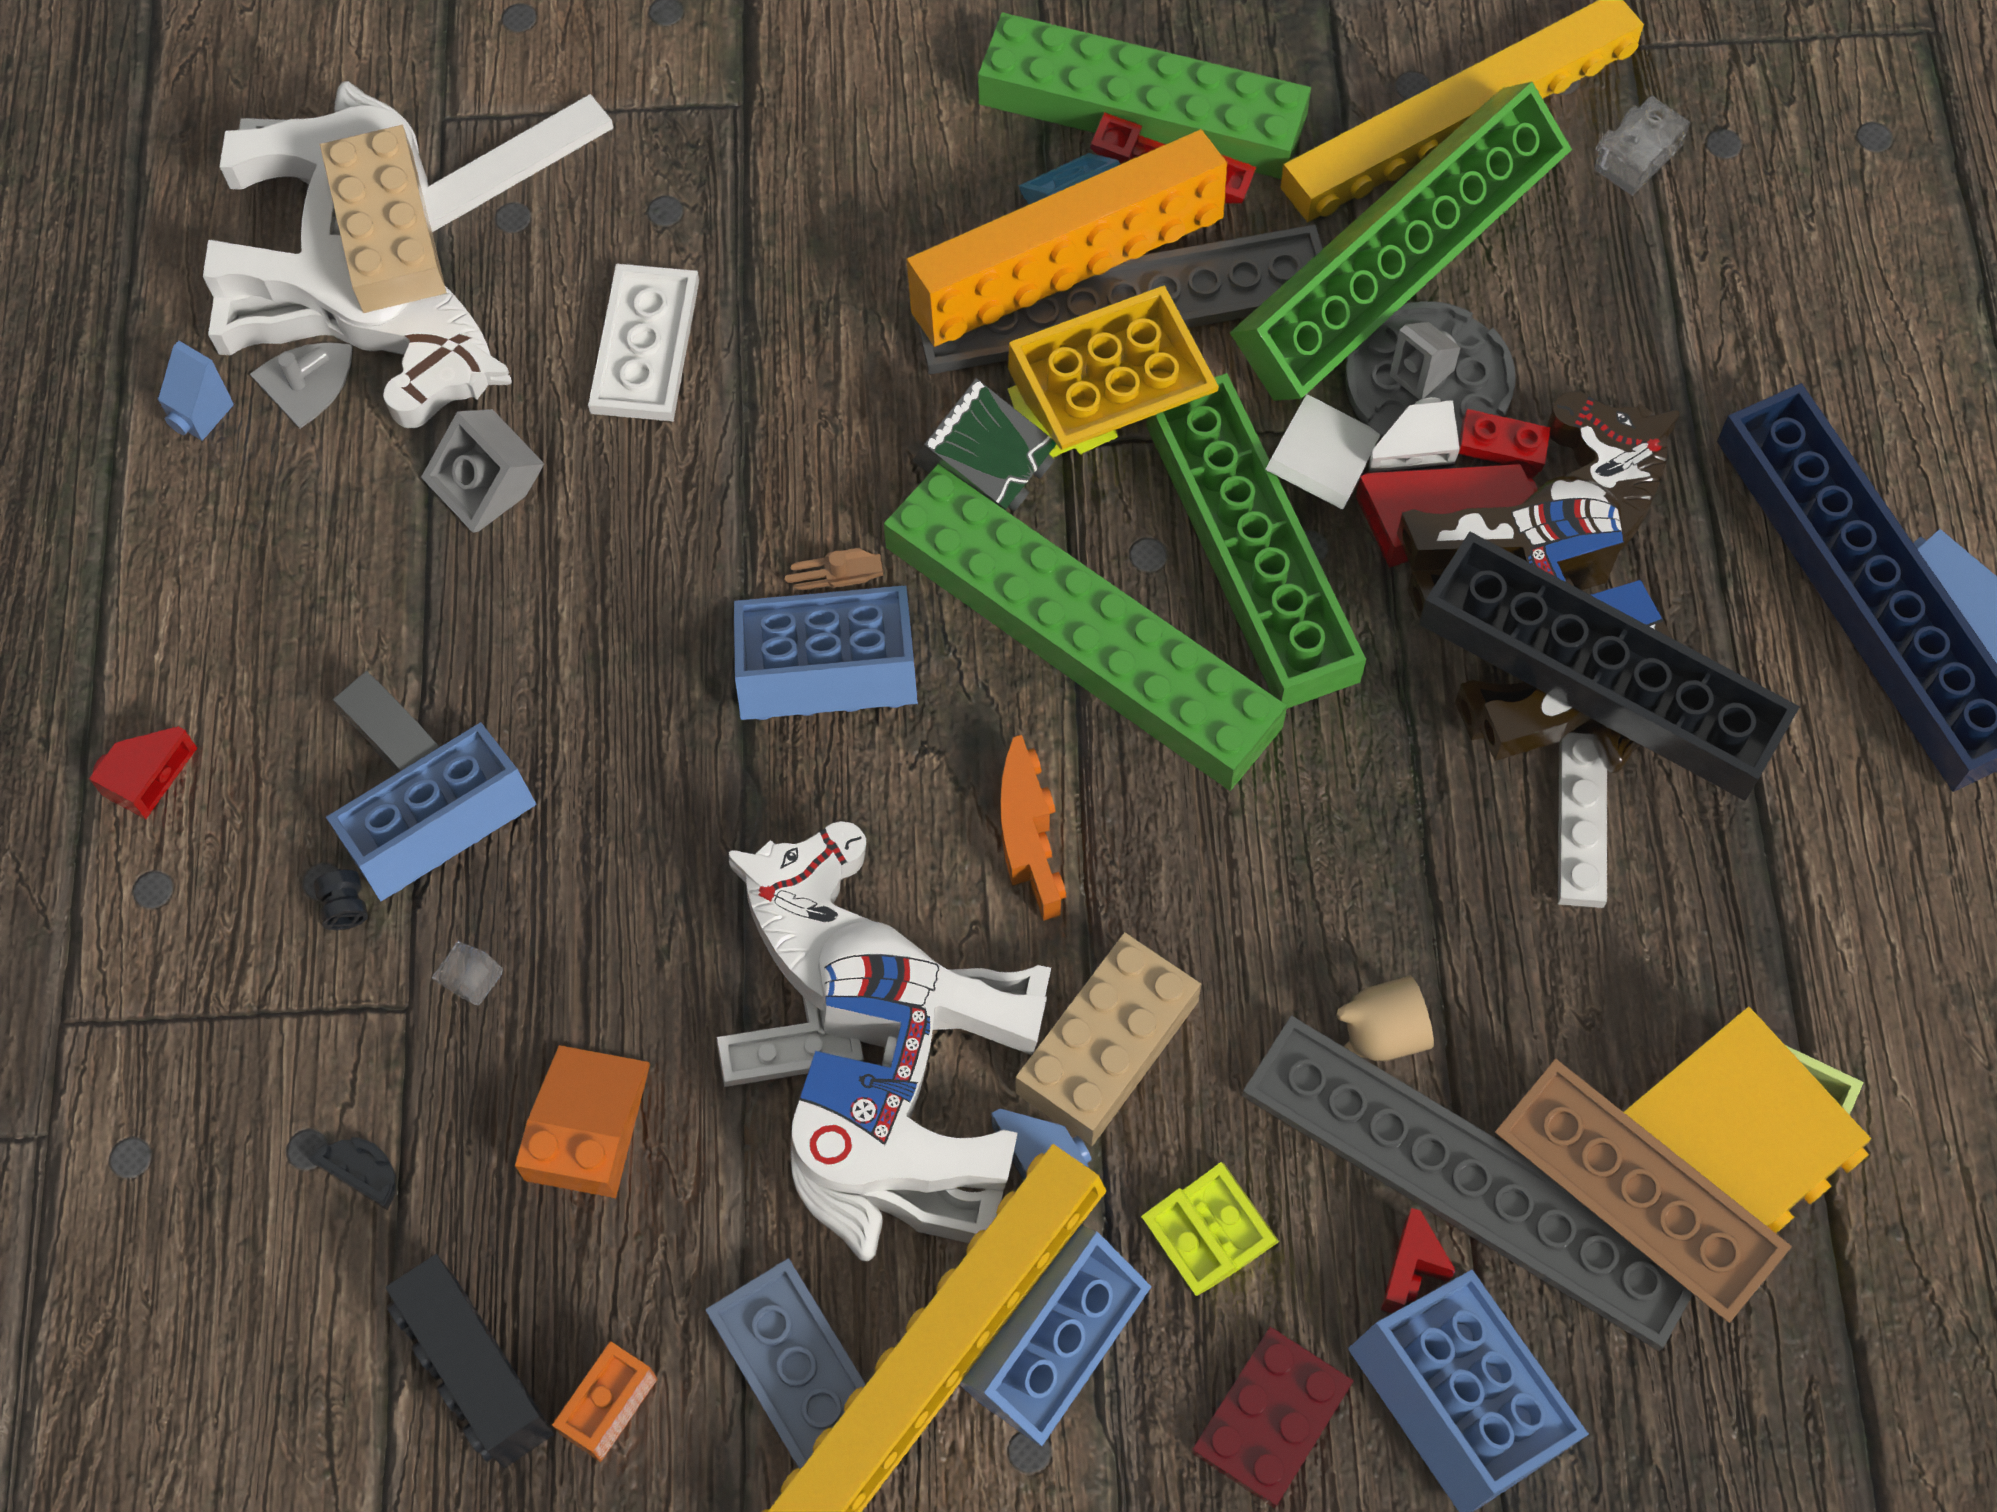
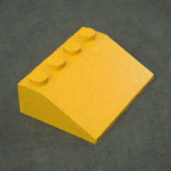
M1165 285L1009 342L1008 370L1024 402L1061 450L1215 393L1219 389L1215 378Z

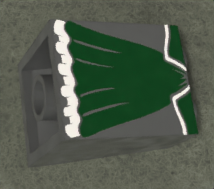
M976 378L913 459V462L929 473L939 464L1004 510L1008 507L1015 512L1030 493L1024 488L1033 474L1040 479L1055 461L1050 452L1057 444L1051 437Z

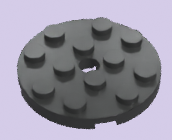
M1433 301L1404 304L1348 355L1345 370V387L1354 413L1362 423L1379 433V438L1382 439L1408 406L1414 405L1419 401L1416 396L1389 375L1399 330L1406 324L1429 322L1439 331H1445L1450 334L1456 344L1461 347L1455 370L1425 397L1439 398L1441 402L1453 400L1458 441L1460 440L1463 416L1467 409L1505 417L1515 389V367L1511 353L1499 333L1494 328L1489 330L1472 318V312L1455 305Z

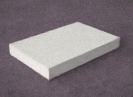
M1306 394L1271 457L1266 470L1343 509L1380 434L1370 426Z

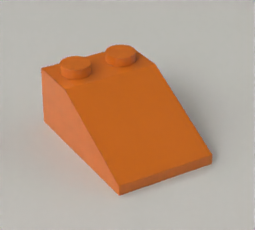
M559 1045L528 1117L515 1167L524 1181L616 1198L650 1063Z

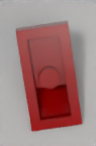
M1411 1208L1405 1220L1380 1309L1392 1314L1402 1309L1405 1302L1411 1304L1416 1300L1422 1276L1414 1274V1271L1447 1282L1450 1281L1455 1273L1450 1259L1421 1210Z

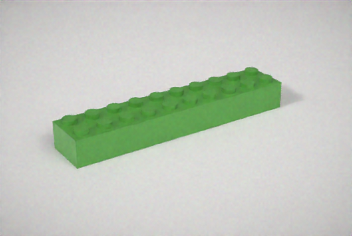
M1532 81L1499 90L1230 332L1274 401L1302 399L1572 150Z
M938 464L885 521L886 549L1227 790L1231 791L1283 728L1287 710L1286 704Z

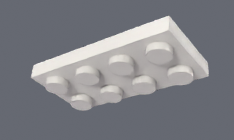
M616 264L588 404L591 414L674 421L699 285L698 271Z

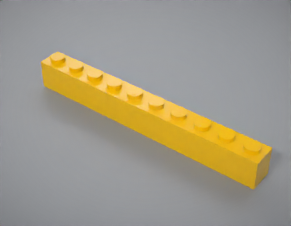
M1598 0L1290 160L1283 165L1280 188L1307 223L1319 216H1328L1353 198L1360 199L1370 193L1374 187L1385 181H1394L1400 178L1408 169L1416 166L1502 88L1532 81L1543 99L1553 93H1562L1573 82L1585 76L1592 77L1596 75L1604 66L1617 59L1624 60L1628 58L1638 48L1644 24L1623 0Z
M1052 1144L1045 1154L1040 1153L1033 1159L1026 1172L1027 1178L1016 1192L1011 1191L1002 1199L996 1211V1218L986 1230H980L974 1235L968 1244L965 1258L956 1269L952 1268L943 1275L937 1285V1294L926 1308L922 1307L912 1315L907 1323L906 1334L895 1348L890 1347L881 1355L876 1363V1372L864 1388H857L849 1396L844 1406V1414L833 1428L825 1429L818 1436L813 1445V1454L802 1468H796L787 1476L781 1487L782 1494L770 1509H765L762 1512L863 1511L1106 1193V1189L1097 1173L1055 1144Z

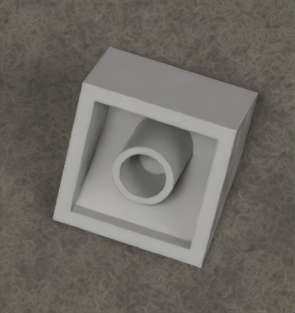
M493 409L458 411L421 478L473 533L482 530L526 497L544 463Z

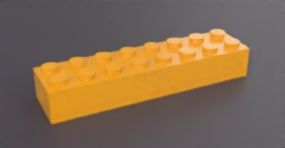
M1202 129L913 255L906 259L911 313L933 346L936 347L947 341H954L963 334L985 324H992L1001 317L1016 310L1030 307L1037 301L1054 293L1066 291L1074 284L1092 276L1104 274L1110 268L1130 259H1137L1146 252L1161 245L1175 242L1182 236L1199 228L1211 226L1224 218L1227 161Z

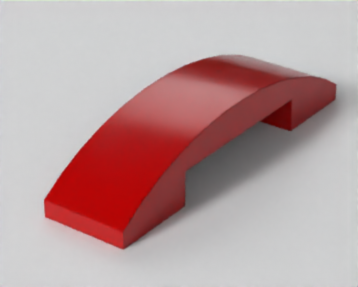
M1104 112L1091 142L1090 149L1099 156L1119 160L1121 165L1166 144L1141 136V125ZM1222 155L1227 161L1224 203H1243L1256 167Z

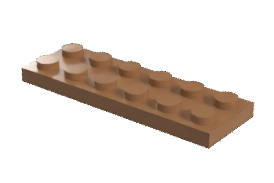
M1556 1058L1495 1131L1499 1137L1728 1323L1734 1319L1792 1248L1790 1244Z

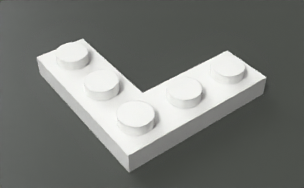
M803 997L807 1023L717 1037V1048L724 1087L808 1074L815 1051L863 1061L861 1042L854 1038L846 1039L826 1034L823 1030L821 1010Z

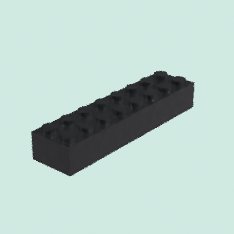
M1469 531L1425 600L1419 625L1744 801L1747 800L1800 708L1797 704Z

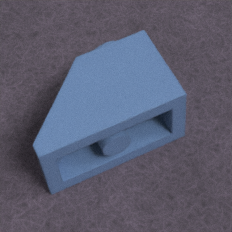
M178 340L171 352L158 401L167 415L165 417L166 423L173 430L181 435H186L188 432L203 441L234 403L213 361Z
M998 1109L992 1113V1128L995 1133L1001 1130L1018 1133L1012 1162L1023 1181L1027 1178L1026 1172L1033 1159L1040 1153L1045 1154L1052 1144H1055L1089 1168L1087 1163L1091 1161V1156L1087 1147L1079 1136L1072 1138L1065 1126L1004 1109Z

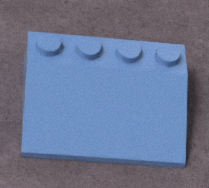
M906 585L734 601L735 681L741 720H765L779 716H809L822 712H853L866 708H896L903 705L918 704Z
M1473 1270L1376 1322L1348 1348L1459 1512H1474L1588 1435L1586 1429Z

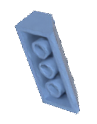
M480 722L326 816V819L379 900L383 901L537 804L516 766Z
M1080 1225L959 1385L985 1408L1036 1444L1043 1446L1152 1286L1097 1231Z

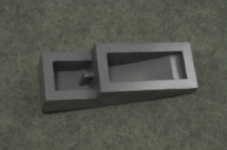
M365 671L333 699L340 714L369 741L373 750L397 773L439 748L438 744L368 671Z

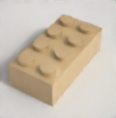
M398 125L320 144L352 288L363 313L446 294L414 155L404 126Z
M1124 932L1015 1077L1016 1094L1060 1125L1065 1126L1067 1130L1079 1136L1084 1142L1093 1146L1198 1003L1201 983Z

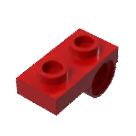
M1467 409L1463 416L1458 454L1497 462L1500 465L1520 464L1526 477L1533 478L1538 472L1542 471L1545 465L1551 427Z

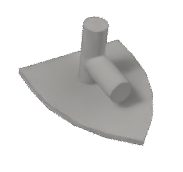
M329 342L304 345L285 351L267 361L250 373V376L301 429L332 404L343 388L351 368L353 346L351 344Z

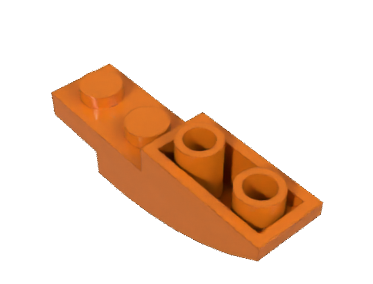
M1018 735L1012 739L1002 777L1000 800L1002 844L1012 886L1030 881L1044 921L1061 916V899L1067 897L1060 873H1051L1047 859L1052 858V851L1045 832L1050 831V814L1055 813V805L1049 788H1041L1036 775L1041 774V766L1036 750L1034 748L1027 749L1023 736Z

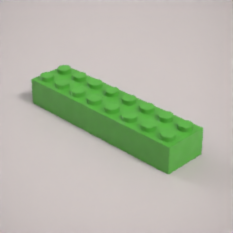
M1003 12L978 73L979 105L1096 133L1105 112L1141 125V136L1163 144L1171 143L1202 129L1220 154L1255 166V173L1282 179L1283 165L1294 159L1307 118L1311 87Z
M1225 373L1214 377L1219 386L1217 392L1148 417L1146 427L1271 694L1286 704L1288 709L1360 683L1366 658L1278 477L1266 470L1270 460L1228 374Z

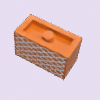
M610 1341L552 1426L562 1437L599 1462H602L658 1379L651 1367Z

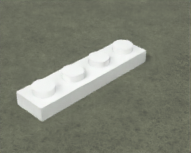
M1568 733L1559 741V905L1604 908L1607 902V769L1604 767L1593 742L1594 734Z

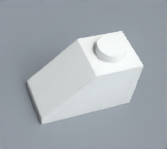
M1432 397L1421 399L1414 405H1409L1372 450L1369 461L1370 473L1455 464L1460 448L1453 400L1441 402L1439 398Z

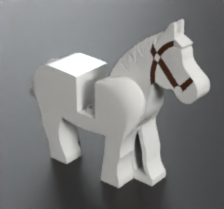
M344 81L337 89L335 113L309 119L289 120L241 118L239 130L225 131L220 169L230 189H244L260 181L276 177H297L309 184L303 208L301 225L302 251L299 254L208 240L203 278L214 297L208 335L219 355H232L243 348L256 344H283L320 335H332L367 351L384 350L405 354L402 362L403 372L392 378L384 389V400L392 418L405 428L422 426L442 407L454 400H464L470 397L478 399L488 385H509L512 383L511 377L508 375V368L491 356L478 325L446 286V294L363 313L354 293L320 144L403 125L414 155L425 201L428 181L419 157L416 136L408 122L396 110L365 94L352 83Z

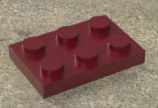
M1270 1326L1191 1453L1273 1508H1276L1354 1380Z

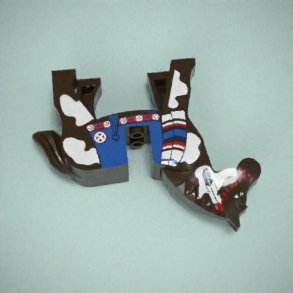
M1571 391L1563 393L1556 399L1547 423V427H1551L1549 436L1557 444L1572 448L1575 459L1582 468L1565 476L1547 481L1524 503L1517 506L1466 508L1448 514H1432L1415 509L1403 512L1397 535L1413 570L1407 591L1419 619L1422 615L1425 600L1469 531L1580 590L1607 583L1619 552L1637 532L1648 513L1666 465L1667 437L1673 431L1680 412L1673 410L1655 415L1642 404H1639L1637 407L1614 408L1582 392ZM1641 580L1591 594V596L1672 638ZM1471 680L1461 683L1455 701L1470 739L1485 738L1494 761L1559 742L1571 731L1594 732L1593 742L1604 767L1610 773H1618L1626 764L1631 754L1640 746L1639 743L1526 682L1492 684Z

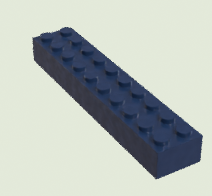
M1800 383L1728 415L1717 443L1952 792L1997 772V663L1804 385Z

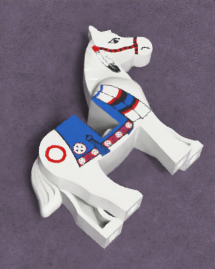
M841 821L830 824L813 837L798 844H774L770 840L756 854L740 851L729 852V866L746 883L751 914L760 936L787 980L806 1000L821 1010L824 1032L833 1036L846 1039L854 1038L860 1040V1042L886 1047L882 1066L815 1051L792 1123L790 1158L793 1181L800 1198L812 1215L842 1238L862 1261H869L876 1254L883 1223L880 1210L899 1218L917 1232L969 1243L977 1232L986 1230L997 1216L996 1211L1002 1200L1003 1191L1008 1180L1018 1133L1001 1130L981 1137L953 1138L934 1133L911 1120L923 1082L932 1031L963 1029L1032 1055L1040 1031L1051 968L1036 965L1027 970L1008 973L984 968L948 970L936 963L894 928L835 906L834 902L840 891L841 879L859 871L864 862L866 837L860 828L853 823ZM970 1187L986 1190L980 1192H966L958 1188Z

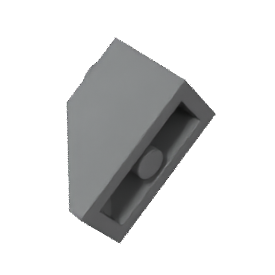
M1429 322L1406 324L1399 330L1389 376L1419 400L1424 399L1455 370L1461 347L1456 344L1450 334L1445 331H1439Z

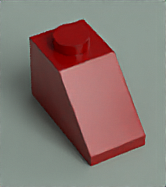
M179 726L115 742L109 752L97 760L89 780L103 797L146 820L197 750V746L186 730Z

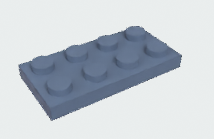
M788 1258L705 1310L798 1468H802L813 1454V1445L818 1436L825 1429L834 1427L844 1414V1406L849 1396L857 1388H864L866 1384Z

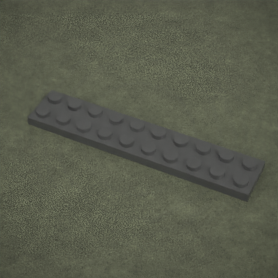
M1316 225L1152 253L1137 259H1130L1110 268L1104 274L1092 276L1074 284L1066 291L1054 293L1037 301L1030 307L1016 310L1001 317L992 324H985L963 334L954 341H947L936 347L933 346L917 322L928 374L1008 361L1009 342L1164 285L1187 328L1246 318L1323 249Z
M1292 1015L1243 1090L1242 1097L1658 1351L1665 1346L1693 1295L1518 1151Z

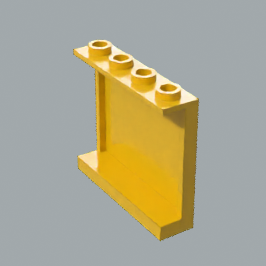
M1749 1006L1624 1111L1626 1115L1775 1233L1779 1232L1795 1218L1789 1210L1804 1198L1810 1205L1832 1187L1826 1179L1838 1168L1841 1167L1846 1173H1849L1869 1156L1863 1148L1871 1140L1869 1135Z

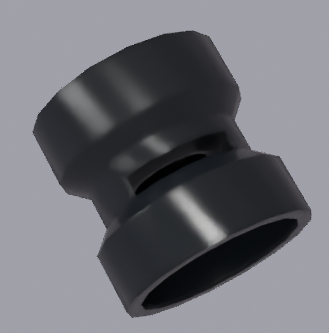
M336 870L321 875L314 881L316 897L323 902L320 918L325 929L335 931L346 930L356 927L367 920L366 904L358 896L362 886L359 874L356 871Z

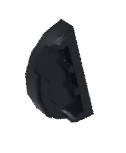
M352 1137L351 1140H340L331 1145L328 1143L324 1144L308 1158L315 1166L388 1211L396 1194V1174L388 1156L374 1143L358 1137Z

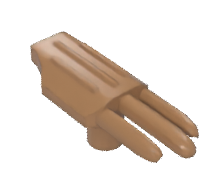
M860 548L833 551L827 553L824 558L794 563L791 565V570L793 571L825 566V569L786 575L784 579L787 583L827 578L795 584L794 588L797 590L826 586L836 588L865 583L873 578L883 576L880 554H871Z

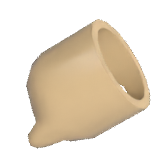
M1411 975L1367 987L1354 995L1350 1003L1343 1005L1337 1010V1018L1347 1023L1349 1041L1344 1047L1361 1058L1375 1061H1390L1430 1050L1434 1047L1433 1031L1428 1010L1420 988Z

